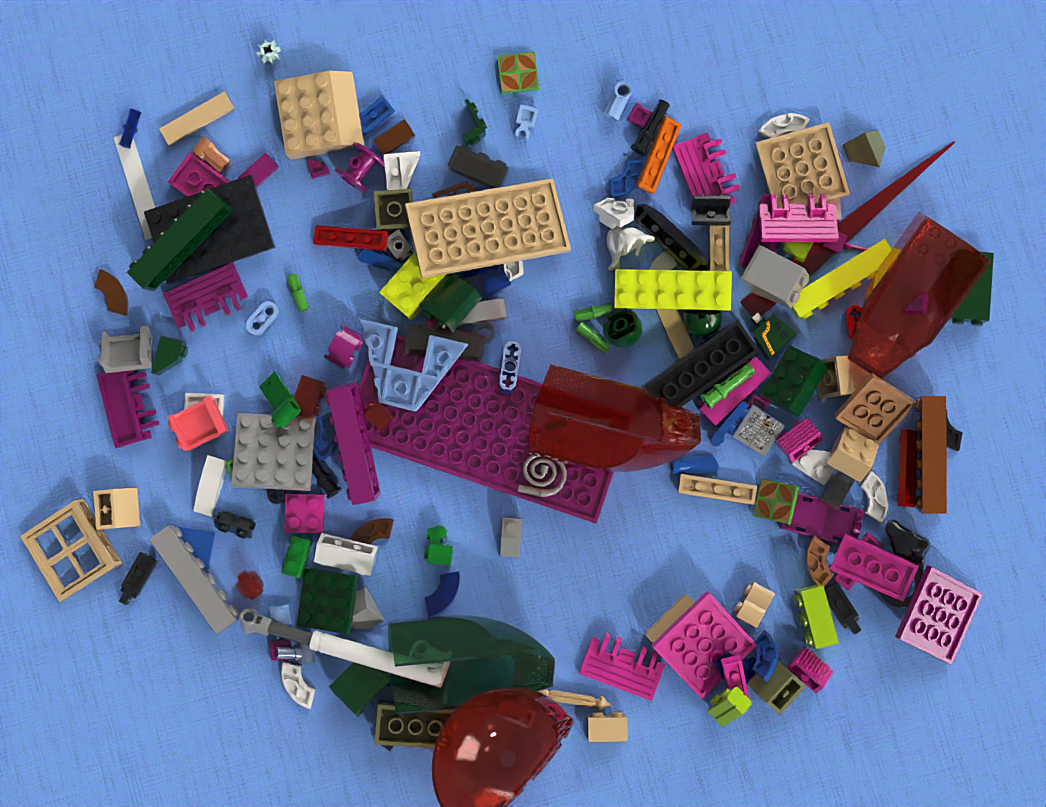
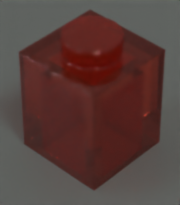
M377 401L375 403L371 402L364 410L366 412L364 416L382 432L395 419Z

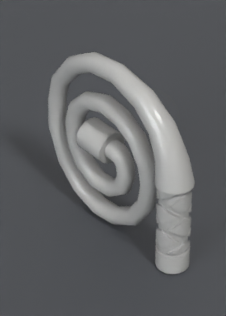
M546 452L534 453L529 456L523 464V473L529 483L538 487H544L555 480L557 475L556 466L552 461L544 458L537 459L531 464V474L537 479L544 478L549 466L541 465L540 475L536 474L534 470L537 464L546 463L552 468L551 478L545 482H536L529 477L527 465L534 458L542 456L556 460L562 470V479L552 489H540L519 484L518 492L540 497L555 495L562 489L566 481L567 471L564 463L557 456Z

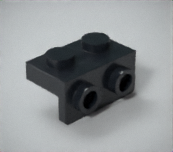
M703 194L692 196V225L730 226L731 196H706Z

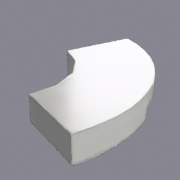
M792 113L773 117L760 128L758 133L770 139L799 131L806 127L810 118Z
M869 471L859 486L867 497L865 514L882 524L888 510L887 494L880 478L874 472Z
M282 661V682L290 697L301 706L311 709L316 689L310 687L304 681L302 665Z

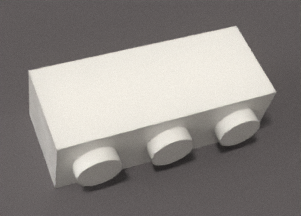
M321 533L317 542L314 562L323 566H331L341 570L356 572L360 575L371 576L378 546Z

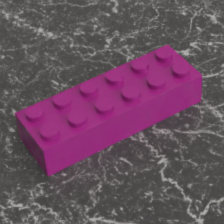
M357 382L333 386L327 390L325 400L327 405H330V422L332 425L334 424L336 430L334 432V440L336 444H339L340 448L338 458L340 463L343 462L344 466L342 475L344 481H347L348 489L346 490L347 498L351 500L352 505L375 501L380 496L381 490Z

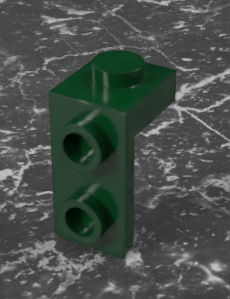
M469 99L464 100L465 106L477 127L463 134L462 138L466 146L469 144L473 146L479 143L482 137L486 136L485 129H487L483 118H478L476 114L478 109L475 103H470Z

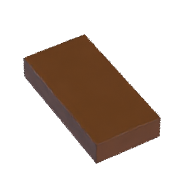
M404 119L373 141L384 156V154L391 153L414 138L415 134Z

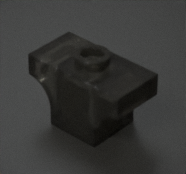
M837 470L824 487L820 501L838 511L855 479Z

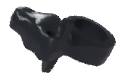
M890 520L885 526V532L890 538L893 554L919 565L914 576L916 590L924 572V560L931 546L928 538L904 527L897 520ZM879 592L884 601L899 608L908 607L914 595L913 593L902 602Z

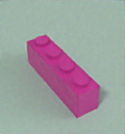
M756 356L752 360L748 359L741 364L744 367L749 363L756 373L727 394L726 399L718 401L713 405L712 409H709L703 401L699 403L701 407L698 411L713 427L771 374ZM734 370V371L727 377V379H728L730 376H732L734 373H736V371Z

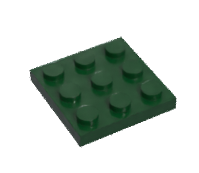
M305 568L296 626L351 634L359 576Z

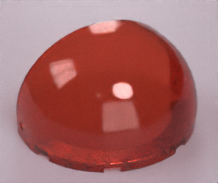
M501 687L471 697L451 714L441 729L435 744L432 758V781L440 807L509 806L524 791L523 788L531 779L534 780L562 746L560 741L568 736L573 726V719L552 698L528 688Z

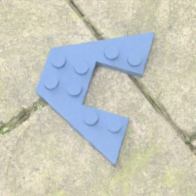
M365 319L360 320L365 331V343L369 349L370 364L374 370V382L378 389L379 403L411 411H417L468 346L467 343L430 335L421 373L390 365L398 327Z

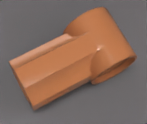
M203 136L191 151L221 174L229 167L231 161L218 151L212 142Z

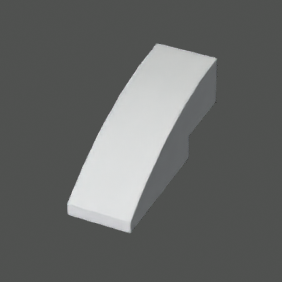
M207 455L193 511L213 516L224 482L226 460Z

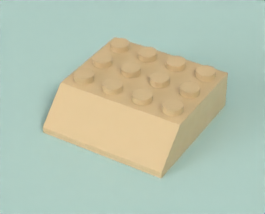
M329 70L274 81L285 154L288 158L295 160L354 148V142L365 146L353 72Z

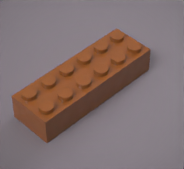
M920 396L915 406L916 412H919V420H916V431H919V439H916V451H919V458H916V470H919V478H916V489L919 490V497H916V508L922 514H947L946 396Z

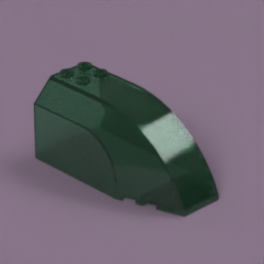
M469 615L388 621V650L393 653L395 667L451 661L441 687L390 673L395 715L494 705L500 703L499 700L506 697L511 699L517 698L519 693L528 691L530 694L553 687L554 657L533 637L509 624Z

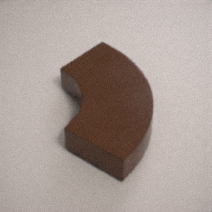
M99 269L94 287L101 290L106 296L108 302L107 311L127 316L129 307L128 297L123 286L113 275Z
M383 518L369 521L359 527L350 540L370 545L377 539L390 538L394 520Z

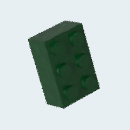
M789 345L760 395L770 404L799 417L827 372L828 367L819 358Z

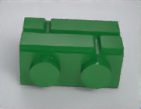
M292 535L290 540L291 546L287 550L281 571L282 574L296 578L303 577L313 540Z

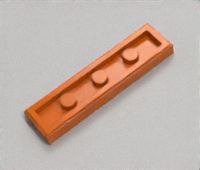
M667 116L663 117L636 184L637 187L650 194L655 193L682 124Z

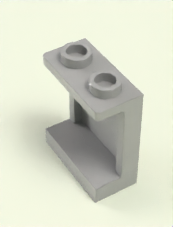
M141 326L140 334L109 337L107 331L102 332V339H99L101 354L98 355V361L106 373L152 368L153 336L148 326Z

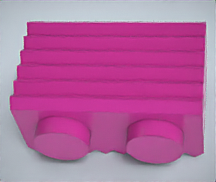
M808 418L803 421H797L791 430L782 432L776 440L779 449L792 463L823 441L820 431Z
M806 646L798 650L786 666L814 693L823 689L833 674V670L830 669L828 664L822 662Z

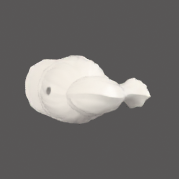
M617 227L613 230L610 229L607 234V247L612 257V263L607 270L620 269V256L627 255L634 249H636L635 255L638 256L642 245L646 242H653L655 237L644 234L636 228Z

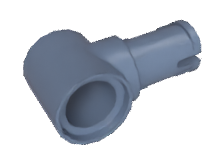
M298 643L294 647H277L276 658L294 659L297 663H315V651L311 650L309 645Z

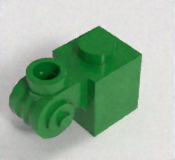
M437 525L427 529L426 539L430 540L429 547H425L424 559H427V563L451 566L453 546L443 545L440 540L447 535V530L444 526Z

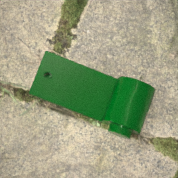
M273 372L259 386L274 409V412L271 414V421L275 426L285 428L301 412V408L277 372Z

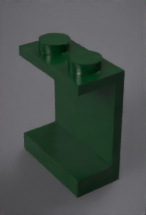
M353 662L329 688L359 717L363 713L362 708L385 685L388 687L391 685L389 679L391 676L385 671Z

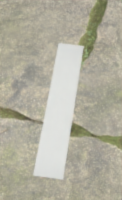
M128 132L113 138L144 237L147 240L152 238L144 211L155 208L132 132Z

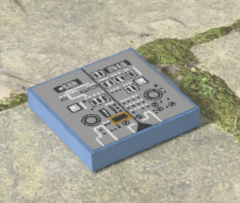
M752 404L749 412L745 415L732 437L765 457L786 425Z

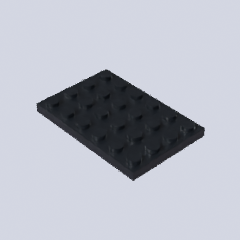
M252 175L210 189L219 194L233 211L166 279L167 284H172L276 248ZM199 193L144 211L154 243L157 241V236L162 232H166L170 228V223L184 213L185 207L197 200L196 197Z

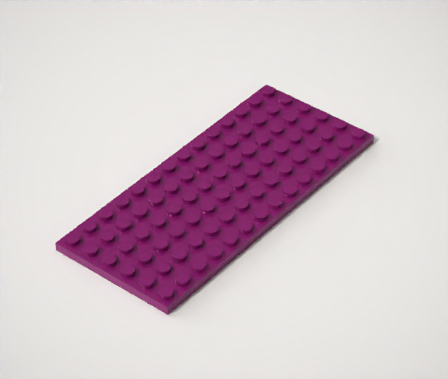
M397 335L390 365L422 373L428 345ZM462 356L458 357L417 411H411L379 403L378 389L374 382V370L368 359L358 391L371 448L597 524L633 414L521 376H517L514 392L503 394L498 388L500 369ZM510 377L506 378L505 387L510 386ZM565 417L566 425L550 430L546 429L545 423ZM546 452L557 456L564 463L567 471L566 481L562 489L555 495L540 497L518 492L519 484L540 489H552L562 479V470L556 460L542 456L534 458L527 465L529 477L536 482H545L551 478L552 468L546 463L537 464L534 470L536 474L540 475L541 465L549 466L544 478L537 479L531 474V464L537 459L544 458L552 461L556 466L557 475L555 480L544 487H538L529 483L523 473V464L529 456L534 453Z

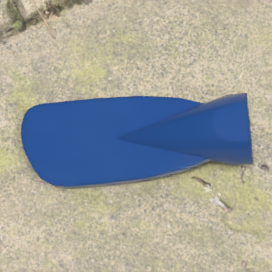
M362 249L358 254L359 261L381 269L391 270L394 273H397L405 263L404 261L394 260L376 250Z
M711 455L694 456L682 460H671L670 462L672 474L680 472L687 474L716 473L719 469L716 459Z

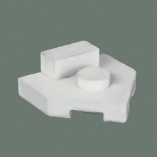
M606 198L594 204L593 211L600 215V222L613 230L634 220V200L615 201V198Z

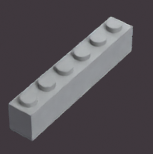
M168 525L149 540L212 629L218 634L237 621L239 613L233 605L230 606L226 601L227 596L225 592L217 588L215 578L203 570L205 565L199 557L196 559L193 556L192 552L194 549L188 542L184 543L181 539L183 534L177 526Z

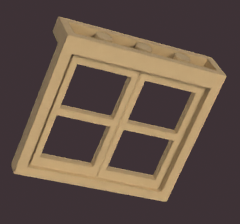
M84 498L74 500L20 536L59 602L73 595L111 569L123 564L103 530H96L95 517ZM72 515L84 537L68 546L56 525ZM52 529L64 550L48 560L35 538ZM86 543H89L101 564L84 574L72 553ZM68 556L80 578L64 587L52 566Z

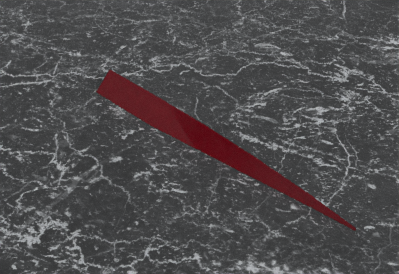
M955 141L917 165L837 224L838 232L847 235L845 243L946 152ZM814 242L804 262L794 258L791 260L803 267L809 274V277L836 253L822 247L823 242ZM754 293L749 294L740 302L751 317L758 312L763 315L777 304Z

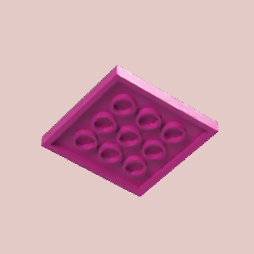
M706 591L651 646L692 690L703 699L724 678L721 659L739 654L741 660H743L757 644L718 601Z

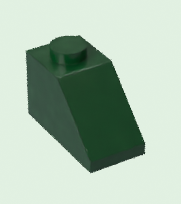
M160 336L151 373L159 376L181 363L188 353L187 343Z

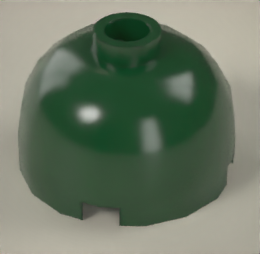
M626 308L616 310L607 318L609 321L603 326V334L606 339L617 347H630L642 335L641 320L634 311L627 310Z
M684 310L683 321L686 330L690 334L696 335L697 339H707L708 335H713L719 330L722 316L721 311Z

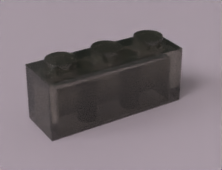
M456 145L447 164L448 170L491 189L502 187L509 172V167H506V163L500 160H496V162L490 160L488 155L481 152L479 154L474 153L466 145Z

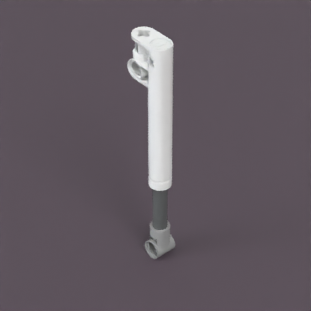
M248 608L240 613L241 630L244 633L251 634L257 632L267 636L272 634L309 645V648L314 651L436 687L442 686L452 658V652H448V654L438 652L424 641L416 642L412 647L409 657H405L326 633L323 634V632L315 631L310 633L276 623L271 618L258 615L253 609Z

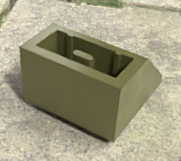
M777 660L775 670L768 682L755 673L746 683L779 715L806 687L779 660Z

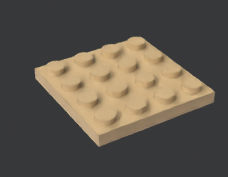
M829 122L755 143L769 195H776L777 208H782V194L788 195V204H806V208L808 207V194L814 195L815 205L819 204L820 194L826 195V202L850 195Z

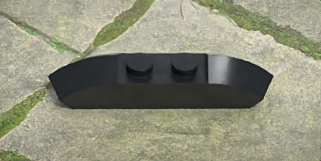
M647 204L636 205L634 212L635 222L649 235L655 237L654 240L687 271H708V262L703 253L658 210Z

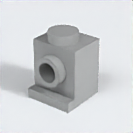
M399 229L388 236L387 248L396 260L405 261L412 255L413 249ZM401 243L402 248L396 249V244Z

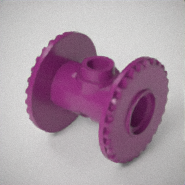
M354 142L353 147L359 152L357 157L350 159L349 168L346 172L339 168H335L334 171L349 185L365 193L367 189L360 181L373 163L384 167L385 163L374 152L362 144Z

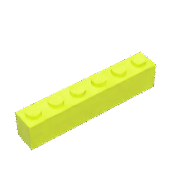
M883 239L803 288L799 294L798 301L790 309L796 320L801 317L803 320L813 315L812 310L818 307L821 310L829 305L828 300L833 297L835 300L845 295L844 291L851 288L853 290L861 285L860 281L864 278L870 280L878 275L877 270L881 268L886 270L894 265L892 261L897 258L887 241Z

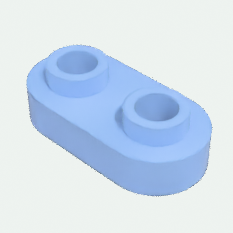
M270 301L262 303L246 322L248 332L256 336L264 333L278 317L279 309L277 305ZM268 309L273 310L271 315L266 314ZM255 323L260 324L258 329H254Z

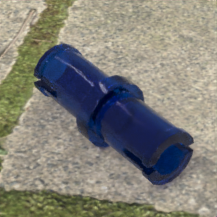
M135 109L129 110L126 124H123L122 127L124 130L118 145L128 149L131 148L134 134L138 131L137 125L142 114L140 111Z

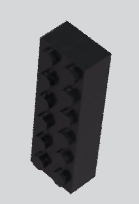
M733 320L643 384L641 388L662 418H667L760 350L739 320Z

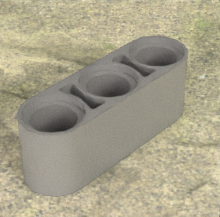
M504 298L478 302L458 327L507 318Z

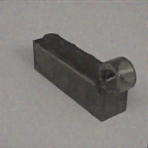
M481 322L476 326L475 331L467 333L455 329L452 333L449 330H442L436 326L423 328L422 325L413 324L412 326H407L405 354L425 356L429 336L433 335L467 343L468 346L458 357V360L481 362L483 344L492 341L494 327L488 322ZM486 328L491 334L488 337H481L478 331Z

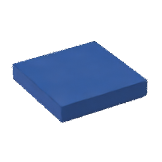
M178 527L183 534L181 539L184 543L188 542L194 549L192 552L193 556L196 559L199 557L205 565L203 570L209 571L215 533Z

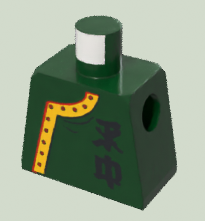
M758 312L750 319L757 327L751 333V336L766 360L771 358L797 335L796 332L775 315L765 320Z

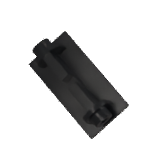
M225 511L218 512L217 519H214V524L219 531L224 533L231 532L243 539L246 537L252 539V530L256 526L253 520L240 516L238 522H234L236 515Z

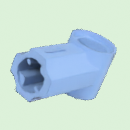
M622 81L616 84L603 113L607 118L615 121L619 120L631 96V86L629 83ZM620 88H625L628 93L621 96L617 91Z

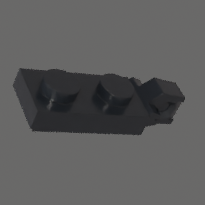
M143 552L138 554L121 584L120 591L124 593L118 602L128 605L132 597L136 599L140 595L158 560Z
M835 582L825 588L829 607L844 629L849 627L853 634L860 632L861 628L856 622L859 620L858 613L839 584Z

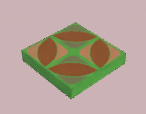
M535 52L497 56L502 94L539 90Z
M762 479L753 516L791 525L799 487Z

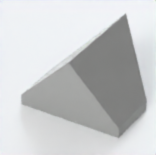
M364 587L356 593L352 628L369 630L383 622L384 618L368 589Z

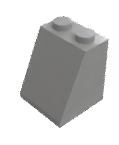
M759 245L741 279L752 293L791 309L798 301L801 290L807 285L809 274L803 267Z

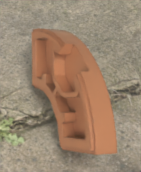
M814 535L807 550L808 571L816 584L825 587L834 575V572L830 570L827 563V553L830 546Z

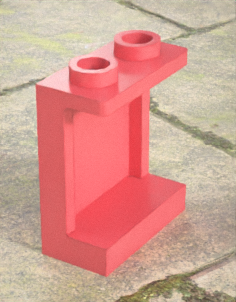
M212 396L203 398V401L177 414L168 416L170 420L168 421V426L172 432L175 431L178 437L176 439L177 445L184 451H190L229 432L225 420Z

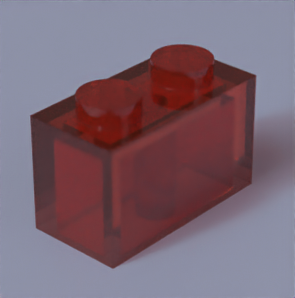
M304 375L301 376L294 396L295 401L301 408V412L298 415L310 419L319 416L321 410L319 403L321 398H325L327 392L326 383Z

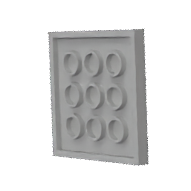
M238 413L232 487L311 491L315 417L296 416L283 428L273 424L271 415Z

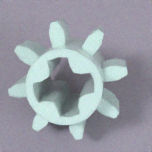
M265 39V43L262 45L258 44L260 51L257 52V55L262 57L263 63L269 61L273 64L275 59H280L277 52H280L281 49L280 47H275L276 43L274 40L270 43Z

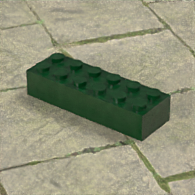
M210 189L201 191L196 197L197 200L193 204L186 206L183 210L184 213L170 223V228L166 232L160 233L156 238L157 241L142 252L143 256L139 260H134L129 265L130 269L126 273L142 289L155 291L233 211L219 194Z

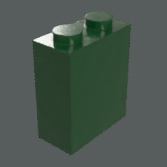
M450 273L446 274L421 303L420 307L424 311L423 316L431 322L432 320L436 321V324L442 330L448 329L453 333L482 297L476 288Z

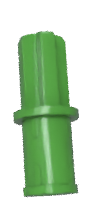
M291 274L287 276L292 292L290 295L294 298L297 311L308 310L309 306L304 295L305 290L301 287L298 275Z
M610 303L599 306L591 305L590 308L575 310L574 317L577 322L588 319L596 320L597 317L610 315L613 312Z
M583 321L575 330L588 341V344L591 343L602 353H606L611 346L598 335L597 331L594 332Z

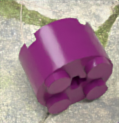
M342 324L340 328L343 331L336 333L328 348L330 354L329 356L325 354L324 358L345 369V367L350 368L355 359L352 355L355 350H360L364 340L361 339L362 335Z

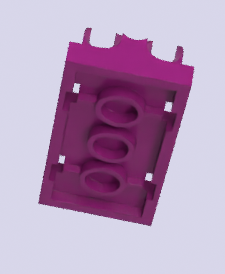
M798 493L791 525L781 523L779 529L811 537L815 535L819 539L841 544V542L833 540V536L843 540L846 533L858 539L861 533L864 510ZM803 497L811 499V502L803 501ZM840 507L848 508L849 512L840 510ZM796 527H799V528H803V529H805V530H804L803 532H801V531H797V530H795V529H796Z

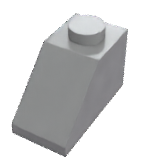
M503 518L500 556L519 558L522 519Z

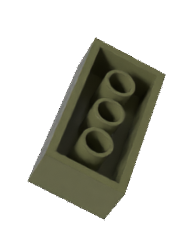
M377 701L374 745L453 749L456 708L455 706Z

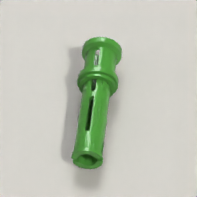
M747 363L721 384H715L712 390L702 394L700 397L705 405L712 409L714 404L721 399H726L727 394L756 372Z

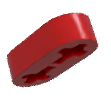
M852 305L845 311V323L848 338L857 342L866 335L865 320L862 308L858 305ZM852 309H854L855 312L859 313V315L855 317L856 322H854V317L849 315V313L852 312ZM855 325L857 326V330L861 331V334L858 335V338H856V335H852V331L855 330Z

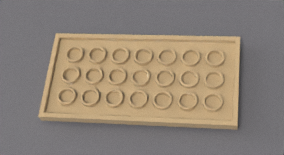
M553 178L405 204L421 279L566 253L571 250Z

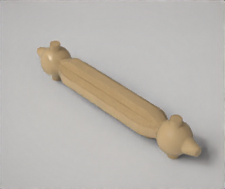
M546 687L534 691V694L541 701L548 698L555 702L586 707L596 706L599 711L611 705V703L604 699V696L596 699L588 695L557 690L548 691Z

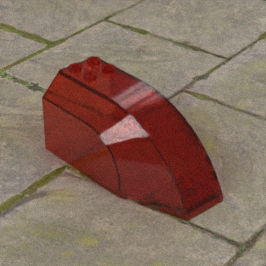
M918 212L880 265L866 290L848 359L870 374L873 373L881 379L884 378L904 361L913 357L918 351L933 342L991 261L969 243L933 219ZM927 294L929 296L926 315L907 314L905 312L908 304L919 295Z
M550 364L536 399L531 418L528 454L606 472H629L649 469L673 461L700 444V416L679 405H676V407L666 403V399L662 397L657 399L648 395L649 391L643 388Z

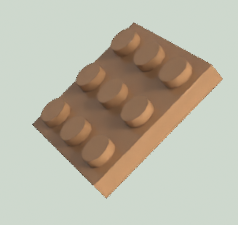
M871 373L834 413V417L864 437L880 444L917 403L913 398Z

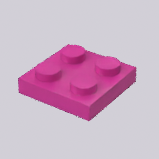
M285 494L284 532L324 533L325 495Z

